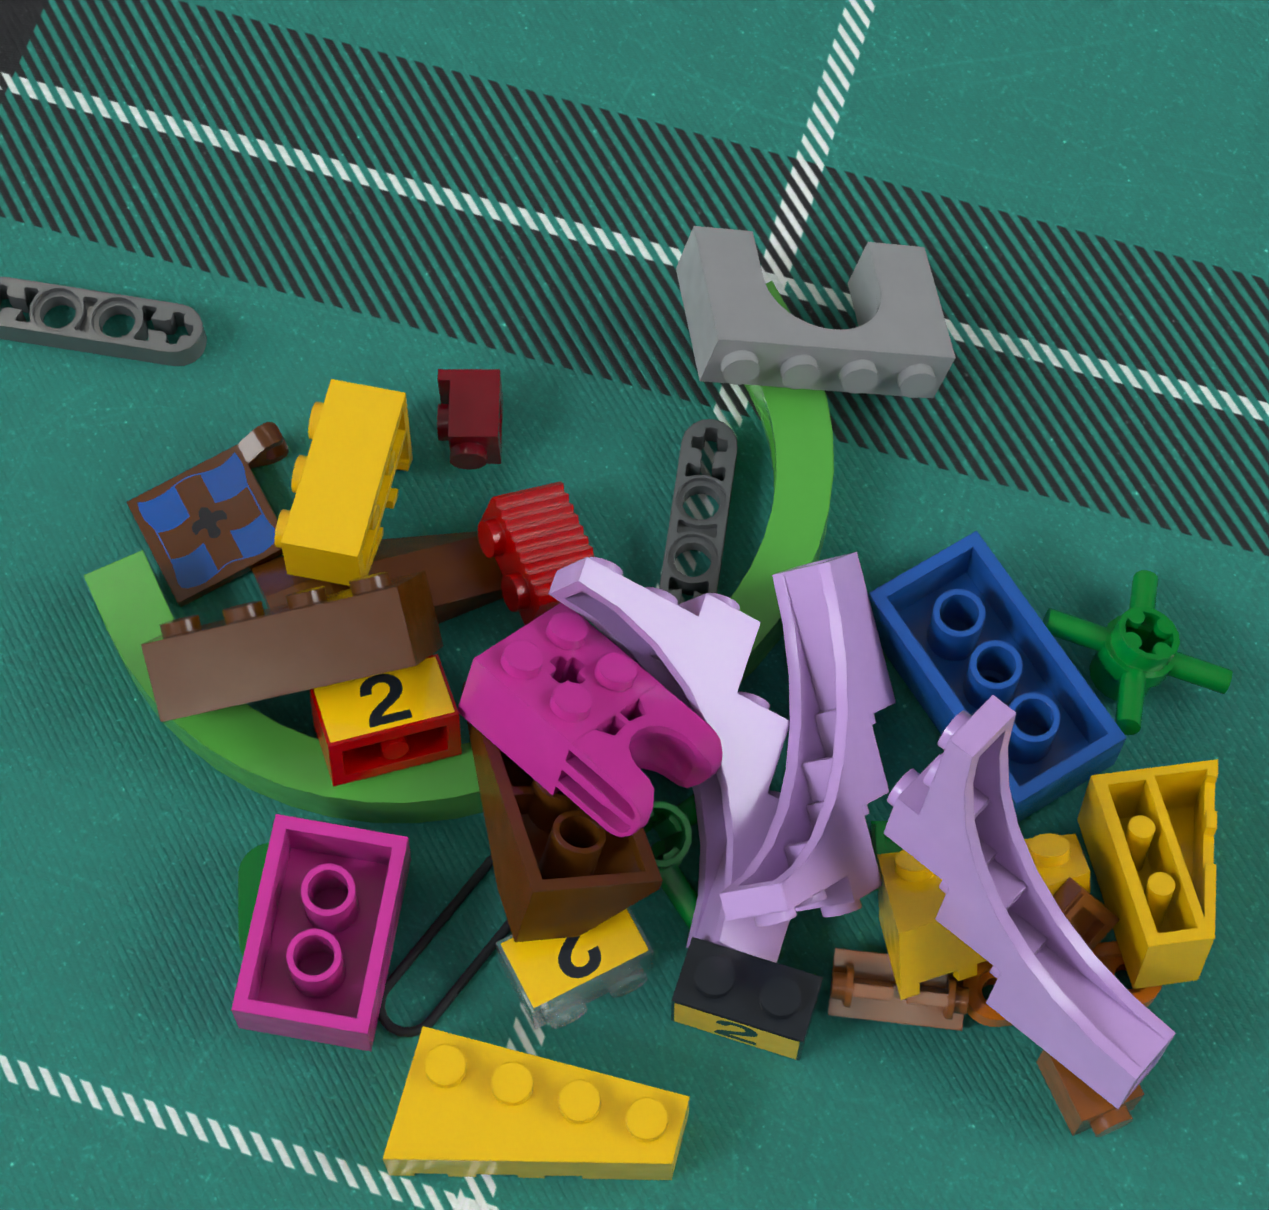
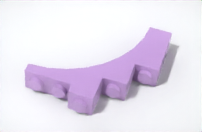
M857 552L803 564L772 575L783 624L789 674L790 727L786 770L777 810L761 849L744 874L719 893L726 921L754 917L757 927L770 926L795 918L798 911L816 908L821 909L823 917L840 916L860 909L862 907L860 898L882 886L865 815L869 814L868 803L889 793L872 727L876 723L874 713L896 703Z
M586 557L557 570L548 594L589 620L610 641L707 722L721 740L723 754L719 770L703 783L692 786L700 838L698 898L686 948H689L692 937L777 963L790 920L763 927L755 925L754 917L726 921L719 894L744 874L761 849L775 816L780 792L769 791V787L783 748L790 721L770 711V704L765 699L751 693L738 692L761 622L739 611L740 606L736 601L721 594L706 593L678 604V600L672 594L654 587H642L622 576L623 571L619 566L602 558Z
M992 695L973 715L963 710L949 723L938 740V746L944 752L941 755L939 754L921 774L914 769H910L897 782L887 798V802L893 806L883 834L942 879L939 889L946 893L935 920L993 965L990 973L997 978V981L986 1004L1114 1107L1119 1109L1155 1067L1176 1033L1136 999L1094 955L1062 913L1039 874L1019 828L1009 787L1008 745L1016 712Z

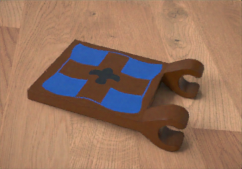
M266 422L261 424L237 445L127 501L180 607L252 571L251 568L269 562L283 554L282 548L275 547L274 543L277 518L251 471L252 468L276 463L285 458L289 453L288 446L275 423Z

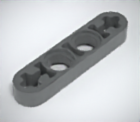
M0 277V305L3 299H9L13 307L3 308L0 312V339L169 366H185L193 363L202 356L206 348L207 336L201 318L189 306L18 278ZM67 305L76 310L73 321L67 326L51 328L44 324L46 313L53 307ZM23 312L29 313V322L26 321ZM125 314L135 320L132 330L122 337H110L102 332L103 325L112 316ZM152 320L155 330L148 329L147 321ZM180 326L186 327L188 335L180 336L177 344H170L167 335H174Z
M704 419L693 423L685 431L681 442L659 589L675 596L678 604L681 603L682 593L694 595L693 598L705 593H718L737 461V437L728 425L715 419ZM705 441L717 443L718 452L714 455L712 477L700 475L701 450L705 446ZM706 494L716 500L719 509L712 517L698 520L689 516L685 512L683 505L690 496ZM687 550H697L708 557L711 565L704 574L697 577H689L677 570L674 564L676 558Z

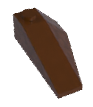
M478 531L382 539L368 575L388 572L390 579L425 570L438 624L503 598L501 589L503 575L495 557L488 558L483 553L478 540ZM284 556L251 568L268 609L287 604L286 595L310 588L325 586L326 594L351 589L347 585L289 575L286 571Z
M466 682L463 683L462 690H461L462 693H463V690H464V687H465ZM467 721L497 888L514 942L581 936L660 889L663 880L643 827L636 833L625 837H618L609 833L561 790L552 796Z

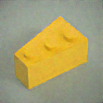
M331 379L324 403L316 401L312 407L308 425V437L312 439L307 456L299 455L296 459L291 482L292 492L296 493L291 510L282 509L279 514L274 543L275 547L282 548L287 574L350 586V580L367 576L383 537V527H380L384 510L385 508L394 509L398 498V489L391 488L396 469L408 471L413 456L405 392Z
M1218 759L1090 776L1077 820L1105 906L1120 919L1113 927L1133 989L1198 980L1214 942L1216 916L1214 835L1217 830L1215 783L1218 778Z
M1046 833L1037 835L1034 838L1024 839L1034 864L1052 896L1069 877L1090 893V869L1076 834L1058 835ZM905 850L895 853L877 854V865L882 881V886L878 887L879 921L900 1000L920 994L921 982L953 972V976L958 981L976 976L977 964L987 960L935 920L946 893L939 889L942 879Z

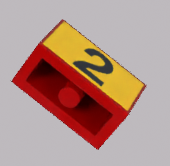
M438 654L429 656L413 667L309 689L314 726L333 787L462 754L459 712Z

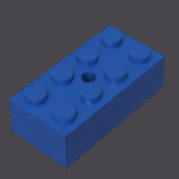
M977 531L868 594L883 652L941 735L949 723L961 711L965 710L973 715L992 695L1016 712L1008 745L1009 787L1018 822L1088 781L1091 775H1097L1115 764L1127 737Z

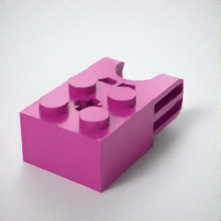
M559 603L473 659L458 706V712L552 796L561 790L606 831L618 837L630 836L636 833L648 823L652 813L654 787L650 779L640 768L655 771L678 786L689 788L703 783L717 773L722 762L721 740L715 730L592 624L563 603Z

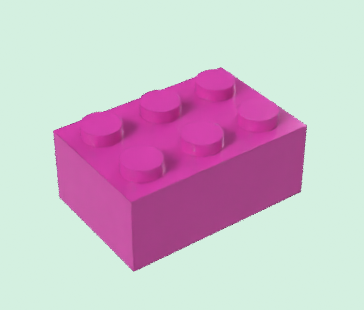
M280 814L275 815L231 1009L239 1028L372 1051L411 863L408 837Z

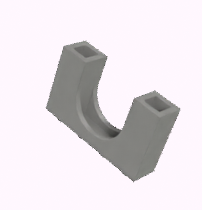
M693 226L676 267L699 381L729 383L733 385L745 384L791 389L839 391L854 394L906 396L909 398H934L956 358L925 247L868 242L848 282L859 327L842 330L827 329L809 324L789 313L774 299L763 278L753 231Z

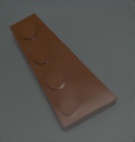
M425 570L390 579L388 572L367 575L350 580L351 589L326 594L325 586L310 588L286 595L287 604L265 610L261 600L223 609L224 620L201 625L199 615L178 618L159 624L162 635L141 644L160 721H169L418 665L444 646Z

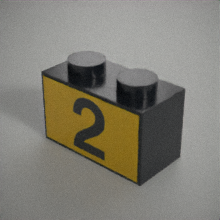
M692 937L671 1000V1020L799 1061L818 1002L823 977Z

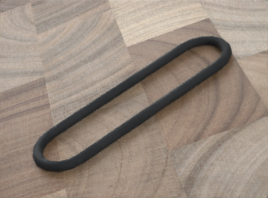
M491 855L485 859L386 980L378 1020L387 1031L400 1037H414L421 1034L423 1026L431 1028L511 931L508 920H506L422 1023L413 1027H401L393 1023L388 1017L385 1004L389 992L493 866Z

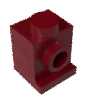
M438 369L437 381L441 404H438L437 435L438 441H449L450 464L466 470L479 469L486 464H501L503 391L500 369Z

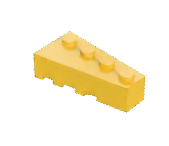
M423 1026L383 1155V1162L390 1176H415V1173L448 1174V1177H476V1174L518 1175V1178L582 1176V1179L672 1180L689 1116L690 1096Z

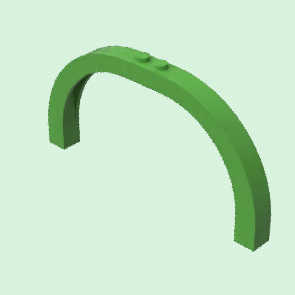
M773 281L765 283L774 299L790 313ZM745 385L761 418L768 441L774 475V499L766 532L754 561L738 588L730 597L739 604V611L761 622L741 682L758 667L784 634L772 575L803 564L819 561L826 535L834 475L833 431L825 390ZM141 550L83 576L106 629L135 686L159 717L141 644L162 635L159 624L175 619L145 553ZM248 704L163 722L189 749L216 770L252 791L298 809L332 818L369 823H423L458 819L483 812L471 742L461 744V755L333 787L319 739L285 727L256 711Z

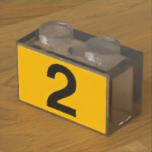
M630 907L578 937L514 942L513 935H510L496 942L499 962L534 1030L547 1023H550L553 1029L572 1023L587 1012V1003L609 992L612 998L622 997L633 992L648 980L646 973L652 971L654 966V951Z

